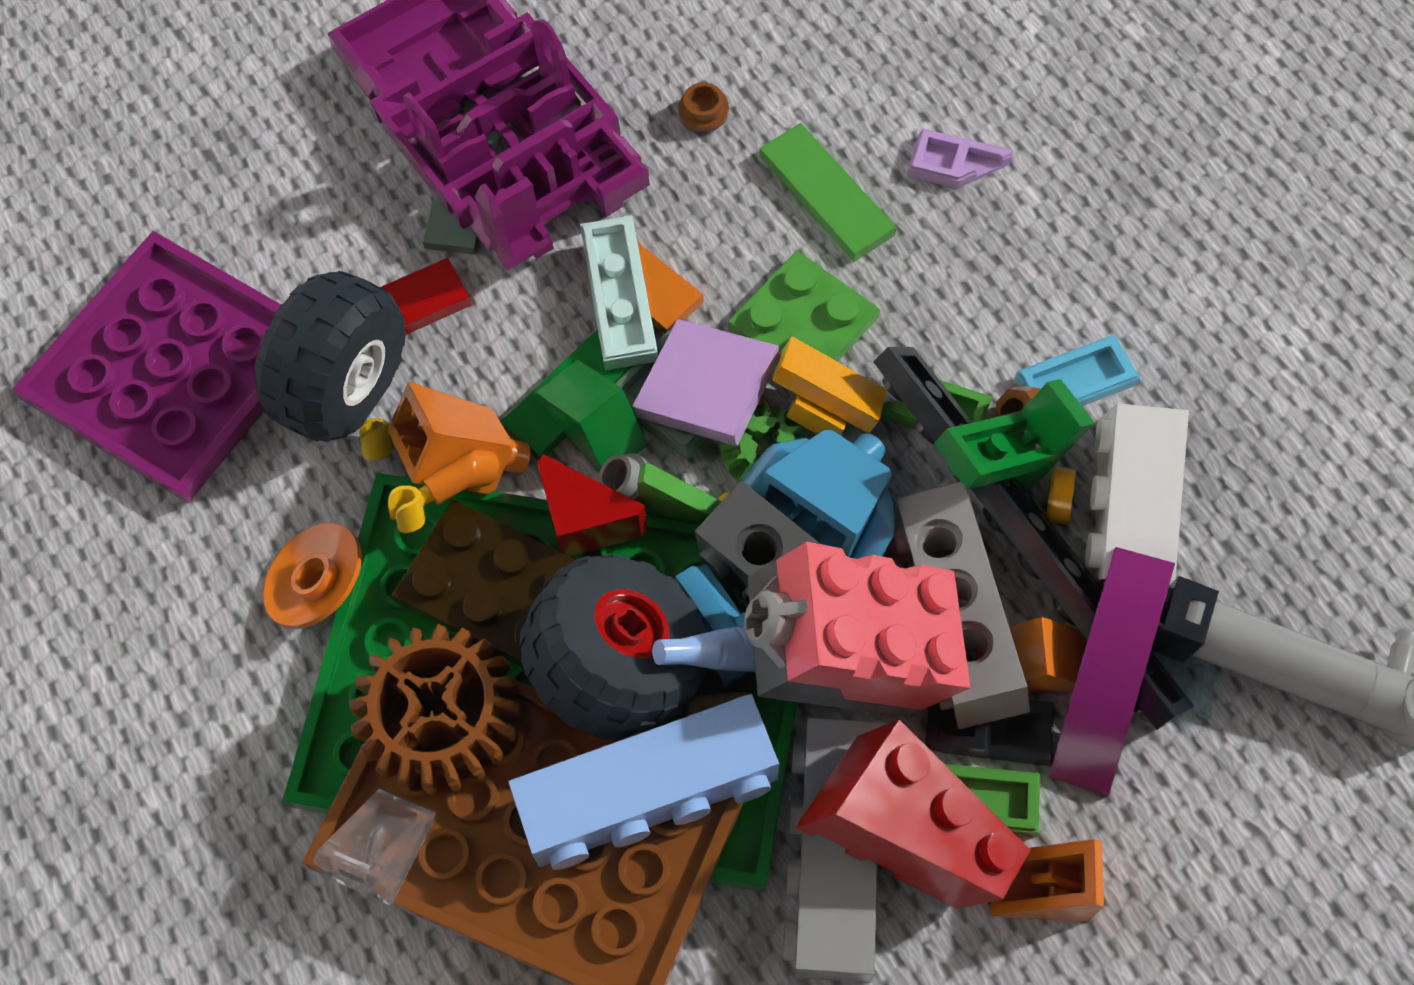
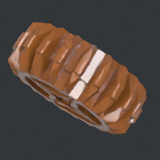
M437 624L434 629L432 639L425 640L421 630L413 627L410 632L412 643L405 647H402L398 640L389 638L387 645L392 655L387 660L380 656L370 655L368 662L376 672L375 676H356L355 684L366 696L350 700V710L355 716L361 718L351 725V732L357 740L365 741L360 748L363 758L367 762L378 760L375 770L385 780L397 774V783L401 789L409 791L421 776L422 788L427 794L434 795L436 793L440 778L445 777L452 791H459L462 788L460 773L468 769L476 780H483L485 772L480 761L484 757H487L492 762L502 763L504 755L495 741L509 742L514 741L516 737L514 727L506 721L513 720L521 715L519 703L510 699L519 692V687L514 677L505 676L510 669L504 656L492 658L494 649L488 640L482 639L472 646L473 638L470 631L462 627L450 641L446 627ZM445 668L441 673L432 678H419L416 676L427 670ZM477 679L484 687V706L477 724L473 725L463 712V706L471 696L468 689ZM397 693H399L407 702L408 710L399 722L402 729L392 740L389 731V713L393 700ZM419 698L429 705L437 701L439 706L441 705V700H443L453 720L444 713L434 716L432 710L429 718ZM442 738H450L458 742L440 751H417L418 749L425 751L430 744Z

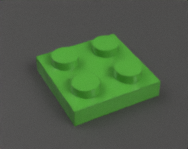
M796 250L728 321V327L734 334L778 345L780 356L783 348L792 336L838 362L879 318L880 308Z

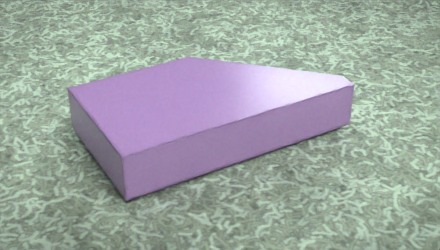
M921 128L908 168L907 177L958 189L1010 165L1014 150Z

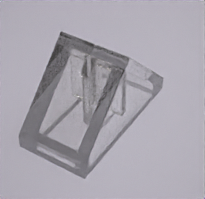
M378 789L316 851L314 863L334 881L392 906L433 824L435 812Z

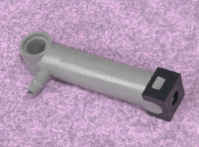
M1178 576L1170 584L1151 648L1152 651L1183 663L1191 656L1197 657L1380 728L1397 744L1414 748V677L1411 676L1414 665V630L1409 628L1398 630L1395 642L1391 645L1387 666L1218 602L1219 591Z

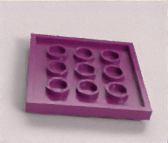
M152 231L12 390L20 400L188 504L265 411L255 391L254 380L256 379V371L254 368L266 329L268 330L274 318L273 315L281 304L157 232Z

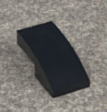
M1029 701L1030 712L958 729L953 708L941 711L939 703L928 707L925 745L930 750L947 754L1052 767L1054 704L1049 701Z

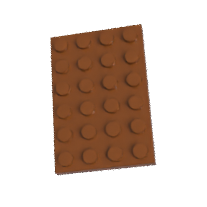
M445 668L427 670L416 676L419 678H432L441 673ZM477 679L468 689L471 696L463 706V712L473 725L477 724L484 706V687ZM517 681L519 692L510 699L519 703L521 715L518 718L506 721L516 731L514 741L503 742L496 740L495 743L504 755L502 763L492 762L487 757H484L480 761L485 772L483 780H476L468 769L460 773L462 788L459 791H452L445 777L440 778L436 793L434 795L427 794L422 788L421 776L409 791L401 789L397 783V774L386 780L383 779L375 770L378 760L367 762L359 751L302 863L311 870L571 985H667L744 803H736L734 797H730L709 805L711 812L696 821L683 825H676L673 819L649 827L650 835L641 841L623 847H614L611 841L589 849V857L581 863L568 868L553 870L551 864L539 868L535 861L508 781L624 739L607 740L589 735L588 732L579 728L571 727L560 720L561 717L551 708L548 709L535 693L536 690L533 687ZM399 693L395 696L389 713V731L392 740L402 729L399 722L408 710L407 702ZM419 698L429 718L432 710L434 716L444 713L453 720L443 700H441V705L439 706L437 701L429 705ZM442 738L430 744L425 751L422 749L417 751H440L458 742L450 738Z

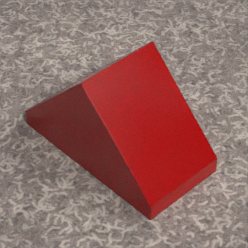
M544 454L542 455L537 465L562 553L572 557L643 537L647 530L645 505Z

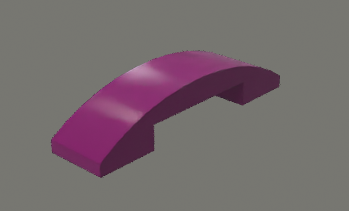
M1115 547L1049 777L1109 796L1175 563Z

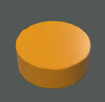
M1056 466V469L1052 471L1047 518L1051 523L1069 525L1076 475L1075 468Z

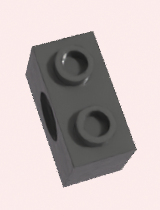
M743 481L731 491L694 531L698 551L700 552L697 556L698 560L702 565L707 564L715 577L724 580L729 576L745 590L741 594L748 603L750 602L747 577L806 541L820 544ZM759 547L767 548L775 553L774 559L765 565H753L744 558L748 552Z

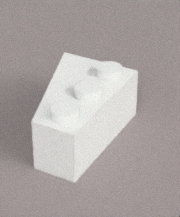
M1118 403L1098 419L1095 435L1097 475L1093 478L1090 494L1091 510H1096L1095 533H1089L1085 554L1086 567L1094 568V578L1097 582H1105L1115 547L1175 563L1170 584L1176 579L1189 410Z

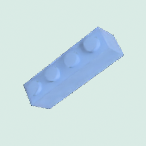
M751 693L508 782L532 855L539 868L551 864L553 870H560L581 863L589 857V849L612 841L614 847H623L641 841L650 835L649 827L673 819L676 825H683L696 821L711 812L709 805L730 797H734L736 803L756 799L771 790L770 783L778 780L779 762Z

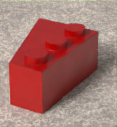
M900 720L856 737L795 827V829L809 836L818 834L846 848V854L860 861L869 859L895 872L894 878L956 909L1003 899L1031 851Z

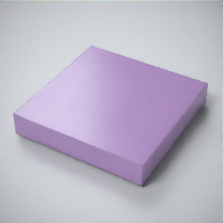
M677 319L632 406L635 416L738 446L779 361L778 345Z

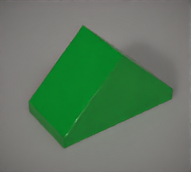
M580 360L575 361L534 393L535 397L598 473L604 462L612 455L638 454L648 446L623 388Z

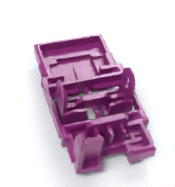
M386 0L327 33L334 52L353 74L355 82L370 99L369 103L374 118L378 123H383L385 132L446 210L451 214L454 213L460 228L465 229L471 225L472 231L489 252L491 250L496 252L498 260L507 271L531 256L538 259L554 249L550 233L544 226L563 211L592 199L607 217L624 207V200L650 185L648 169L642 164L641 156L623 136H620L617 115L566 57L564 48L552 27L544 19L539 18L535 21L528 12L518 17L517 12L506 0ZM539 66V69L499 91L497 95L488 100L483 95H478L486 89H489L492 93ZM575 91L586 104H584L583 106L581 105V101L576 96ZM469 100L471 104L477 105L466 115L459 114L436 127V124L460 111V104ZM509 122L522 137L523 141L519 142L513 130L505 124ZM495 130L506 140L510 147L497 156L486 138V135ZM415 137V140L410 143L409 140Z

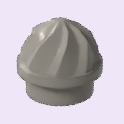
M634 453L612 455L602 465L598 475V482L640 503L637 481L640 465L647 461Z

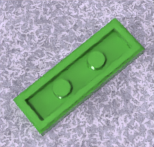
M802 123L760 147V158L853 262L895 236L896 226Z

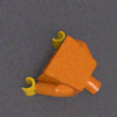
M412 382L407 383L397 409L392 414V421L387 422L379 418L369 419L361 425L359 430L362 453L366 460L374 461L388 457L393 451L392 438L412 483L425 485L419 489L413 486H399L393 489L388 497L390 519L397 520L398 530L402 533L414 532L424 525V505L432 501L439 505L462 491L489 494L496 489L503 471L517 475L523 474L528 467L531 455L529 444L510 439L495 412L488 407Z

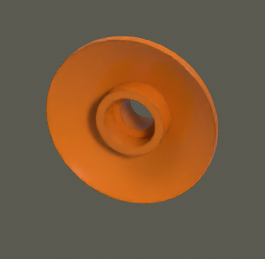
M329 522L311 526L293 537L277 554L266 575L263 588V602L268 615L283 627L302 629L313 626L334 613L352 591L360 572L362 552L357 537L343 525Z

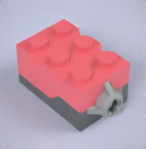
M806 541L747 577L750 603L746 609L744 627L746 635L754 648L758 697L907 717L971 688L955 574L952 570L922 564L904 569L896 566L892 558L870 555L854 559L847 557L842 548Z

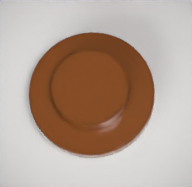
M707 82L696 83L690 86L681 97L678 105L679 117L682 123L691 130L710 132L718 129L726 122L729 115V103L726 96L716 85Z

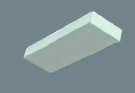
M633 216L580 224L605 371L655 362L658 357Z

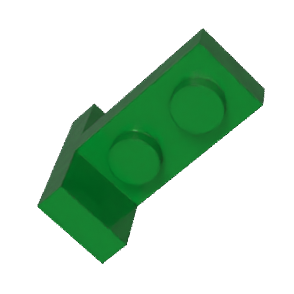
M1058 379L1046 382L1020 412L948 428L934 445L947 461L951 472L960 479L967 490L1016 477L1028 492L1095 423L1064 382Z

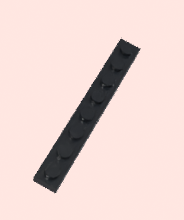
M887 347L873 361L884 376L882 383L886 390L895 399L906 404L917 419L915 421L917 430L931 444L934 445L946 429L973 423L914 347ZM949 468L950 473L956 479V481L961 482L960 479H958ZM1016 477L971 489L983 504L982 512L988 523L998 532L1006 534L1019 551L1017 558L1021 566L1032 577L1043 582L1054 597L1053 605L1058 614L1070 625L1077 626L1088 641L1103 588ZM1151 651L1134 713L1142 720L1150 722L1158 730L1181 717L1193 708L1194 705Z

